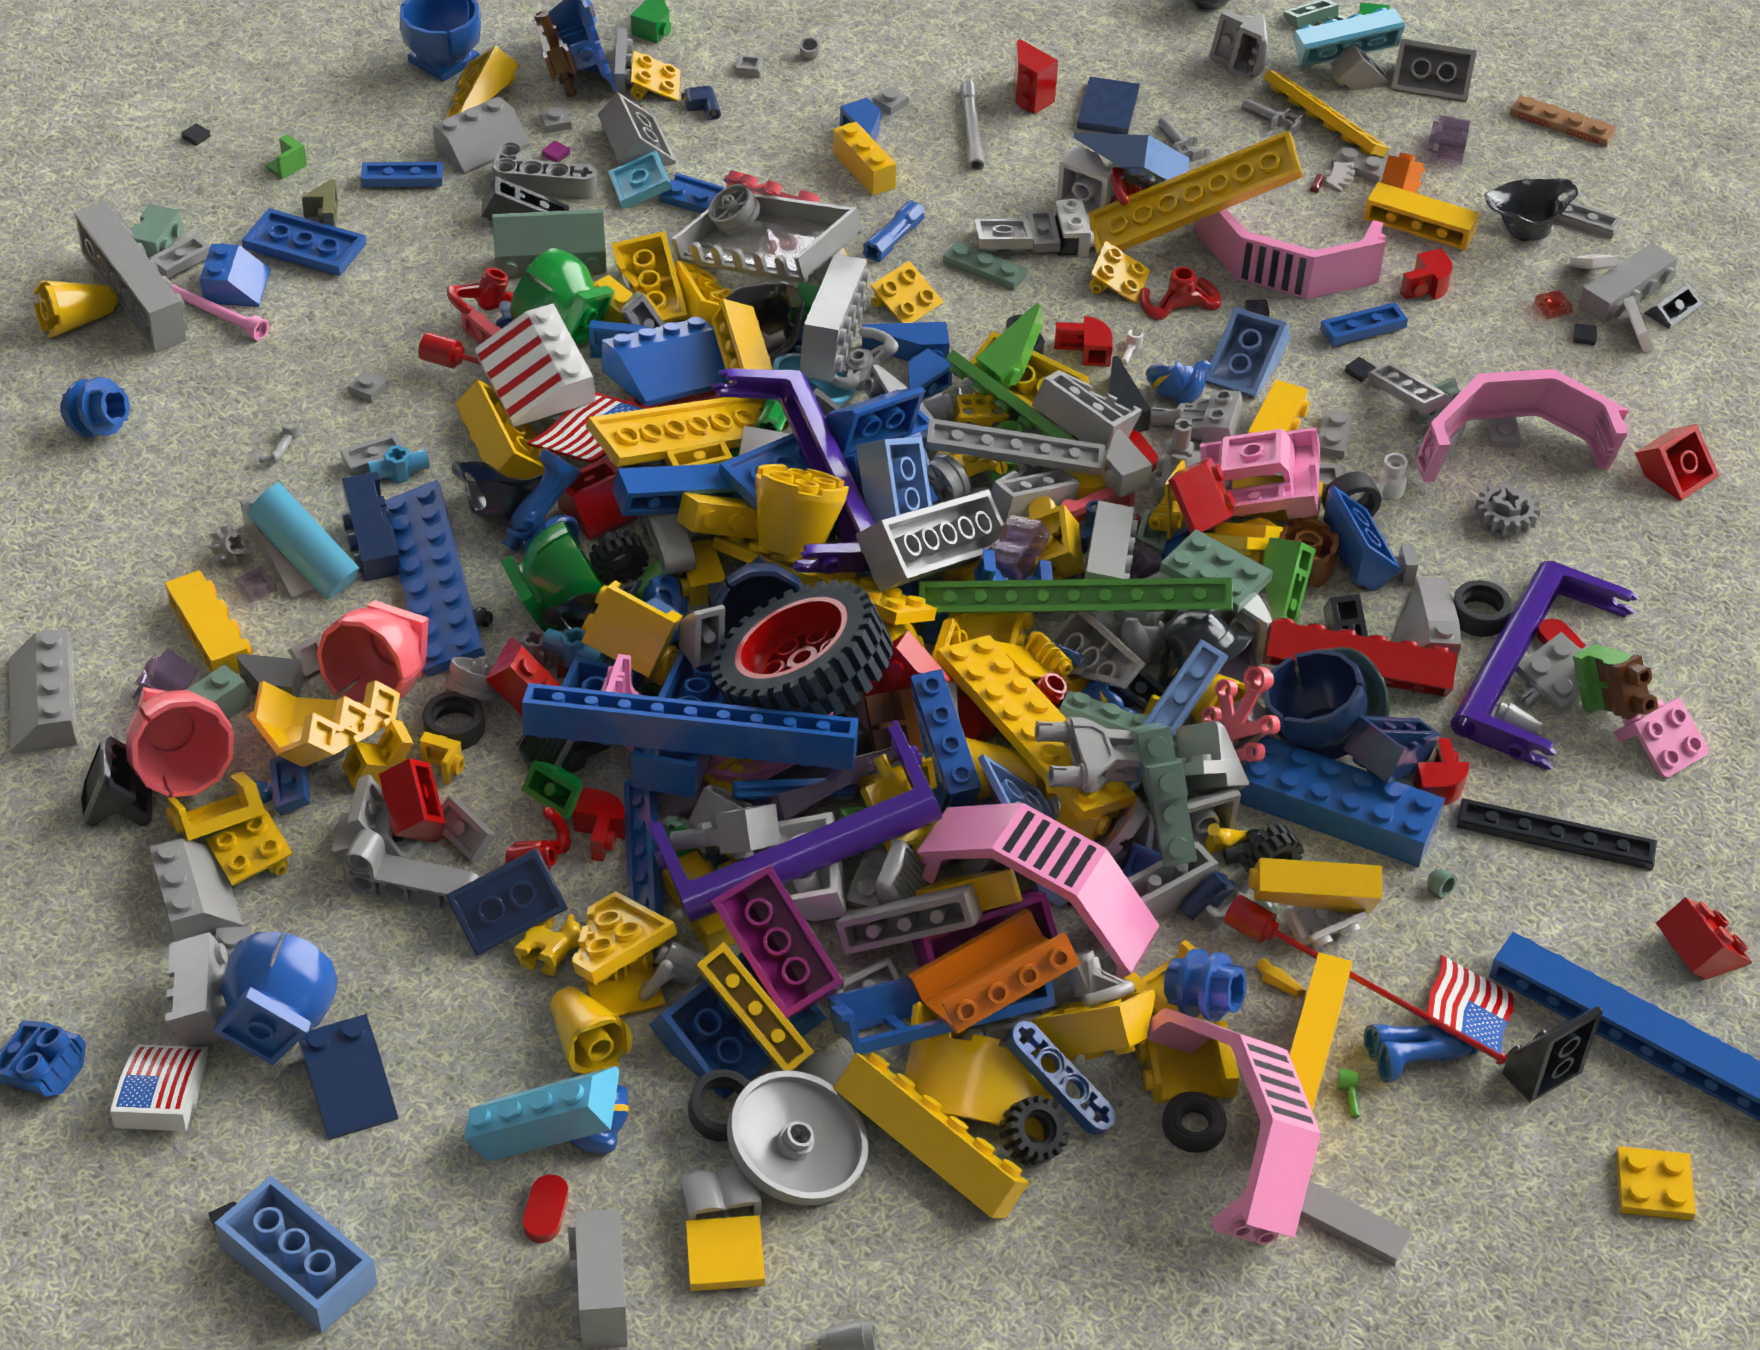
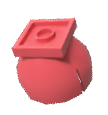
M375 600L369 603L367 608H360L346 613L330 624L322 634L317 650L322 678L334 695L343 691L355 680H359L348 691L339 696V698L346 696L355 702H364L367 684L375 680L399 692V700L404 698L415 685L417 678L425 674L423 667L426 664L429 618Z
M142 687L137 709L126 727L127 762L141 783L146 787L167 797L170 795L172 798L197 795L220 781L233 759L234 734L232 726L216 703L189 690L163 691Z

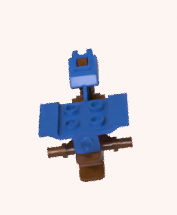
M562 0L551 10H542L533 15V24L542 46V54L552 82L556 81L555 75L559 74V83L563 84L567 97H573L577 94L573 84V75L577 73L576 68L578 70L582 69L600 73L602 77L610 82L613 91L617 90L606 56L598 41L600 39L595 28L596 14L591 1Z

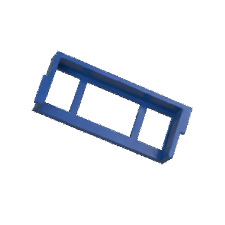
M908 977L827 996L834 1033H839L851 1044L854 1054H865L954 1031L940 1019L909 1027L901 1021L902 1019L912 1017L913 1004L920 1002ZM1052 981L1030 992L1034 996L1018 999L970 1027L1056 1006ZM886 1024L893 1030L860 1039L858 1035V1030Z

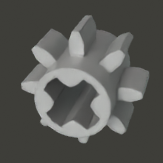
M230 525L221 527L220 532L211 533L213 540L208 549L212 550L216 555V561L226 558V562L232 564L237 562V557L247 555L244 550L249 540H246L241 534V528L232 531Z
M533 629L526 631L523 639L517 638V641L544 667L548 658H555V653L542 647V639L545 634L543 630Z

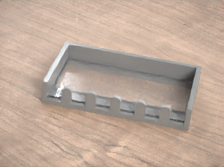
M753 193L760 202V212L753 224L744 231L732 235L722 233L709 217L707 209L672 238L678 261L698 266L805 283L809 280L808 275H812L813 271H817L834 254L855 238L857 234H862L863 228L858 209L855 207Z

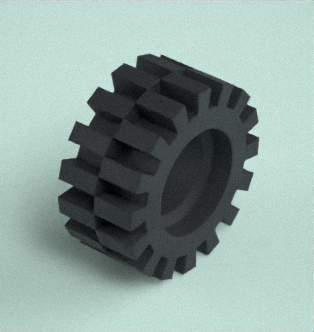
M616 529L614 535L611 532L605 533L607 538H598L597 542L599 545H592L591 549L593 552H589V557L601 582L603 581L608 586L614 581H622L625 584L628 583L627 580L630 578L632 581H635L637 573L642 575L645 572L643 567L648 566L647 560H649V555L637 533L634 531L631 533L629 529H625L622 533L621 529ZM626 554V555L623 556L622 558H620V559H618V560H616V561H613V560H614L615 558H617L618 556H621V555Z
M1277 823L1275 827L1273 824L1269 825L1266 831L1263 828L1259 830L1257 837L1251 836L1249 838L1250 844L1245 843L1242 847L1244 851H1241L1239 854L1241 857L1239 859L1240 863L1249 873L1250 868H1254L1260 858L1301 860V854L1304 853V849L1300 841L1285 824Z
M1039 1095L1033 1098L1030 1096L1012 1104L1010 1109L1005 1110L1003 1116L1006 1118L1001 1120L999 1127L1005 1128V1131L999 1133L1000 1139L1007 1138L1008 1143L1002 1146L1005 1151L1009 1149L1014 1150L1010 1155L1014 1160L1021 1157L1020 1163L1036 1165L1055 1158L1054 1156L1059 1155L1063 1151L1061 1147L1066 1146L1068 1143V1139L1063 1136L1070 1134V1127H1063V1123L1068 1122V1118L1066 1115L1060 1118L1058 1113L1063 1109L1060 1105L1052 1107L1054 1100L1050 1098L1043 1100V1096ZM1028 1117L1038 1119L1043 1126L1044 1139L1040 1144L1030 1141L1025 1133L1024 1124Z

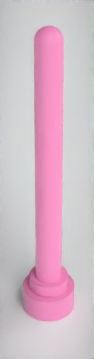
M171 284L174 293H179L184 302L242 327L248 337L259 341L268 334L269 323L267 320L258 316L247 318Z

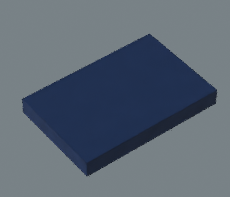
M1089 77L1077 121V128L1112 134H1128L1140 84Z
M538 848L445 895L476 956L568 909Z

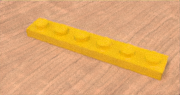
M1267 70L1263 79L1271 84L1270 89L1281 95L1283 93L1288 95L1287 100L1298 107H1301V105L1305 107L1307 115L1317 120L1319 118L1322 119L1324 127L1333 132L1339 131L1342 133L1341 138L1352 145L1355 143L1359 145L1360 152L1370 156L1384 157L1389 147L1284 74Z

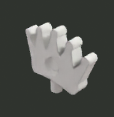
M1335 162L1333 171L1325 170L1324 175L1329 176L1326 179V184L1337 189L1339 192H1342V187L1348 188V182L1354 181V163Z

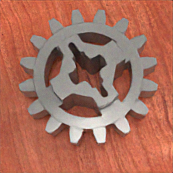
M1498 482L1497 488L1489 484L1486 491L1481 490L1479 497H1477L1475 510H1477L1476 518L1482 519V526L1491 525V532L1499 529L1502 530V535L1506 536L1508 531H1512L1515 536H1518L1519 530L1527 534L1530 527L1535 528L1541 513V508L1539 507L1540 500L1533 499L1534 492L1525 493L1524 486L1518 489L1514 488L1512 482L1508 486Z

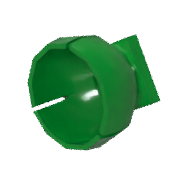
M551 248L539 255L526 269V272L552 288L553 291L523 274L512 297L510 306L512 321L526 311L553 303L575 344L580 345L589 342L590 321L604 320L615 290L607 285L596 288L588 267L569 252Z
M563 520L548 526L532 540L521 563H516L511 555L500 561L520 600L544 633L549 628L556 630L555 627L546 626L542 622L543 612L548 607H555L584 593H599L600 589L604 586L583 550L579 551L580 545ZM570 612L562 614V618L582 619L579 615Z

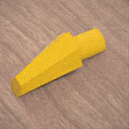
M1262 958L1257 962L1256 968L1263 974L1261 978L1263 982L1294 996H1305L1307 990L1282 968L1273 966L1266 958Z

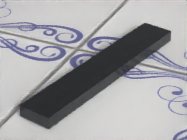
M1462 798L1456 828L1653 870L1657 840Z

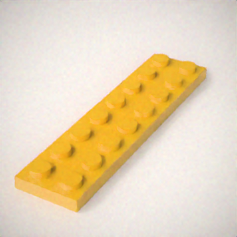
M1287 130L1127 196L1129 203L1126 206L1120 205L1117 200L1088 212L1091 231L1094 233L1097 255L1099 256L1105 241L1123 251L1302 178V169L1290 131Z
M723 397L589 417L585 427L616 467L666 459L667 451L723 439L728 449L741 447L744 426L755 427L767 399L762 401L754 398ZM788 423V424H785V426H784V428L782 429L781 432H783V430H786V429L788 428L789 423Z
M735 536L714 537V549L747 563H751L760 555L768 563H775L794 573L803 585L808 584L810 588H813L815 583L819 581H824L826 586L831 580H838L840 585L844 581L851 582L852 586L857 584L868 593L881 619L893 625L935 620L937 608L925 604L926 600L924 598L903 595L902 590L897 587L880 592L872 577H860L855 575L856 572L799 573L793 570L792 566L794 563L782 559V554L760 552L758 550L759 539Z
M990 635L937 649L935 659L1049 787L1048 770L1051 765L1073 766L1069 750L1063 742H1036L1034 736L1036 721L1064 722L1066 718L1029 677H1025L1005 651ZM1124 781L1109 782L1094 793H1083L1077 787H1050L1080 821L1128 807L1136 798V794Z

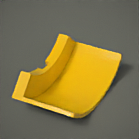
M949 1032L911 1042L904 1076L914 1082V1090L921 1096L925 1094L939 1102L942 1106L940 1111L945 1115L982 1121L999 1126L1000 1121L1006 1118L1003 1116L1005 1110L1010 1109L1012 1104L1037 1095L1043 1096V1100L1047 1098L1053 1099V1096L1009 1049L999 1046L1000 1039L973 1034L972 1040L968 1041L952 1038V1033ZM1034 1050L1031 1052V1055L1034 1056L1039 1051ZM1043 1056L1041 1058V1066L1046 1072L1054 1073L1055 1064L1053 1060ZM1028 1117L1024 1124L1026 1135L1035 1140H1043L1044 1129L1038 1119Z

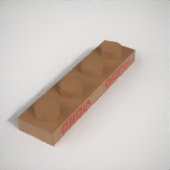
M1522 95L1517 98L1509 114L1607 147L1615 135L1617 128L1605 121H1598L1581 113L1571 112L1556 105H1549L1532 97Z

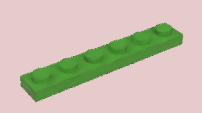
M952 350L946 357L951 366L950 372L961 380L964 377L968 378L973 382L971 387L985 397L987 393L996 399L994 404L1004 412L1008 413L1011 410L1017 414L1018 418L1016 420L1030 430L1034 427L1041 432L1040 435L1076 440L955 350Z

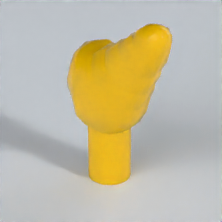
M1212 823L1207 828L1209 835L1205 841V847L1209 853L1232 847L1241 841L1247 840V831L1220 828L1217 823Z

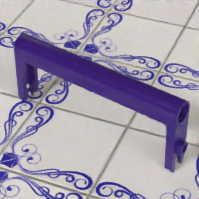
M733 368L719 371L721 377L733 382L730 384L716 383L711 385L718 396L777 400L809 468L836 476L844 480V486L849 487L847 499L835 522L844 543L805 545L803 547L804 551L800 552L801 556L805 559L817 558V560H796L792 566L793 570L799 573L871 572L865 556L860 550L855 534L875 523L804 373L797 370Z
M1550 560L1539 564L1450 721V726L1455 734L1508 754L1513 759L1523 760L1545 770H1551L1552 768L1549 759L1532 752V750H1538L1544 755L1555 756L1557 751L1552 748L1554 743L1491 716L1514 675L1517 665L1520 664L1538 631L1540 623L1545 619L1558 595L1580 601L1624 618L1627 614H1633L1634 610L1626 604L1617 603L1614 597L1626 602L1637 600L1639 597L1627 588Z
M897 720L892 722L893 726L888 727L892 738L890 743L912 790L697 879L689 880L661 821L656 823L653 820L649 821L651 833L659 849L653 852L661 871L668 870L690 923L716 913L717 911L711 900L769 864L784 885L942 819L937 800L920 768V764L923 763L916 745L910 747Z

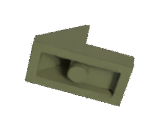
M335 179L328 180L302 197L304 217H318V222L336 227L338 196Z

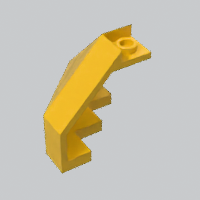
M375 680L367 684L364 702H355L346 696L337 700L295 697L265 681L259 682L254 711L246 715L277 755L305 767L335 755L346 747L388 726L390 720H396L400 693Z

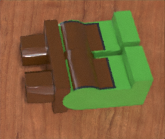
M1598 644L1573 655L1577 681L1581 682L1578 686L1582 706L1585 711L1594 712L1600 709L1613 712L1615 716H1621L1623 719L1629 720L1639 714L1647 715L1658 708L1657 698L1649 694L1647 686L1652 680L1651 668L1643 665L1641 655L1634 654L1630 656L1626 652Z

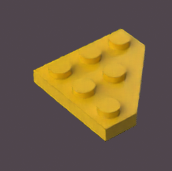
M615 891L588 908L586 914L588 922L586 926L582 927L578 940L580 948L578 953H574L572 960L575 973L593 984L604 981L617 970L634 963L640 956L662 946L665 941L677 935L675 923Z

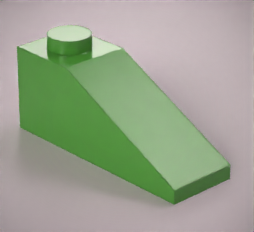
M1036 302L976 357L978 368L1006 389L1011 385L1017 384L1025 373L1044 323L1041 305Z
M1270 537L1268 546L1264 550L1263 566L1273 571L1272 580L1266 585L1272 620L1289 618L1294 620L1295 624L1298 622L1316 549L1303 542Z

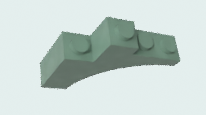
M1156 722L1126 728V730L1132 732L1134 738L1133 745H1129V751L1139 752L1141 758L1140 767L1136 768L1149 803L1162 866L1169 867L1196 862L1197 856L1186 798L1188 792L1183 763L1175 758L1170 727Z

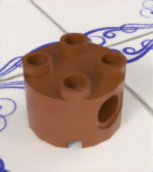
M1313 518L1295 519L1292 525L1288 526V523L1285 524L1283 531L1280 533V539L1300 541L1316 549L1307 586H1323L1326 580L1332 576L1335 569L1339 536L1336 532L1334 535L1330 531L1328 524Z

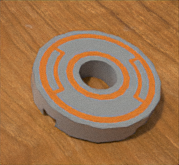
M1137 797L1130 806L1125 807L1118 817L1114 819L1099 844L1106 848L1112 857L1122 850L1120 842L1132 839L1147 816L1148 804Z

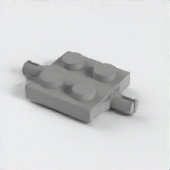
M1560 632L1518 664L1515 672L1526 681L1529 687L1528 691L1518 697L1519 703H1523V706L1527 708L1532 702L1540 698L1549 703L1558 712H1562L1581 698L1578 686L1581 682L1577 681L1573 655L1597 644L1598 641L1594 639L1581 649Z

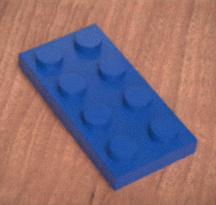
M270 208L242 238L244 249L341 276L367 244L366 235Z

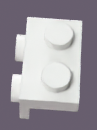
M1057 200L1056 209L1063 237L1079 238L1078 258L1089 257L1090 247H1094V233L1090 230L1089 214H1086L1083 200Z
M1294 906L1283 912L1296 941L1305 946L1312 944L1314 949L1332 942L1331 935L1340 932L1342 937H1345L1361 929L1358 923L1368 917L1365 911L1355 915Z

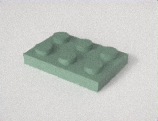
M1197 529L1173 550L1160 565V572L1171 578L1232 577L1233 612L1236 614L1272 580L1273 571Z

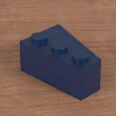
M378 471L342 478L346 513H341L344 530H351V533L347 534L350 551H357L356 554H353V560L359 567L358 572L362 571L365 582L399 575V553L391 521L388 520L386 514L385 498L381 496Z
M1359 716L1343 750L1353 757L1352 761L1355 764L1369 769L1383 781L1389 783L1415 772L1418 762H1428L1441 734L1419 718Z

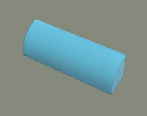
M279 481L269 487L255 500L248 510L247 516L324 599L329 600L355 582L359 567Z

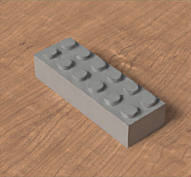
M106 201L75 211L82 255L93 270H95L104 285L109 286L111 290L115 291L118 304L153 351L157 353L186 342L185 330L188 329V325L182 313V310L185 309V304L181 295L174 293L166 276H161L156 262L153 259L149 260L142 243H137L134 240L130 227L122 224L118 211L116 209L112 210Z
M834 254L804 323L799 371L803 372L806 378L833 382L836 373H841L843 362L847 359L848 349L852 346L853 336H856L858 324L861 323L862 314L866 310L867 296L864 294L870 280V270H866L867 259Z
M989 489L881 520L855 534L860 550L865 556L872 572L873 580L880 592L973 563L981 558L983 549L996 552L1011 546L1010 537Z

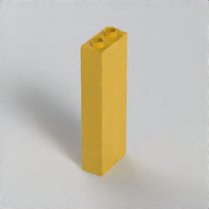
M1318 952L1289 1055L1312 1113L1324 1075L1353 962Z

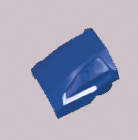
M22 1020L18 1025V1030L0 1051V1083L36 1092L43 1097L64 1093L84 1065L85 1041L79 1034L65 1031L60 1026H53L48 1022Z

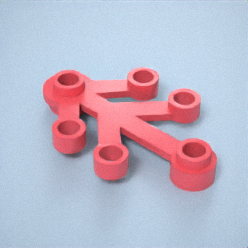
M730 170L729 174L725 175L723 179L727 184L726 187L733 184H744L752 193L812 202H819L820 200L817 195L805 190H800L798 196L780 192L782 186L771 180L757 185L759 180L756 177Z
M1252 666L1246 670L1243 680L1247 691L1235 712L1233 698L1238 691L1237 684L1229 679L1219 680L1215 691L1219 697L1220 708L1216 706L1205 707L1201 712L1202 722H1223L1232 744L1236 739L1261 733L1264 735L1277 734L1280 730V720L1274 715H1263L1257 721L1245 723L1261 692L1268 691L1273 685V674L1266 667ZM1226 685L1228 686V691H1227V693L1225 692V686H1226ZM1211 712H1213V720L1210 717ZM1268 721L1271 723L1270 729L1267 727ZM1249 742L1244 748L1235 750L1240 762L1246 760L1249 762H1260L1264 759L1266 753L1265 747L1259 742ZM1253 748L1256 750L1255 756H1253Z

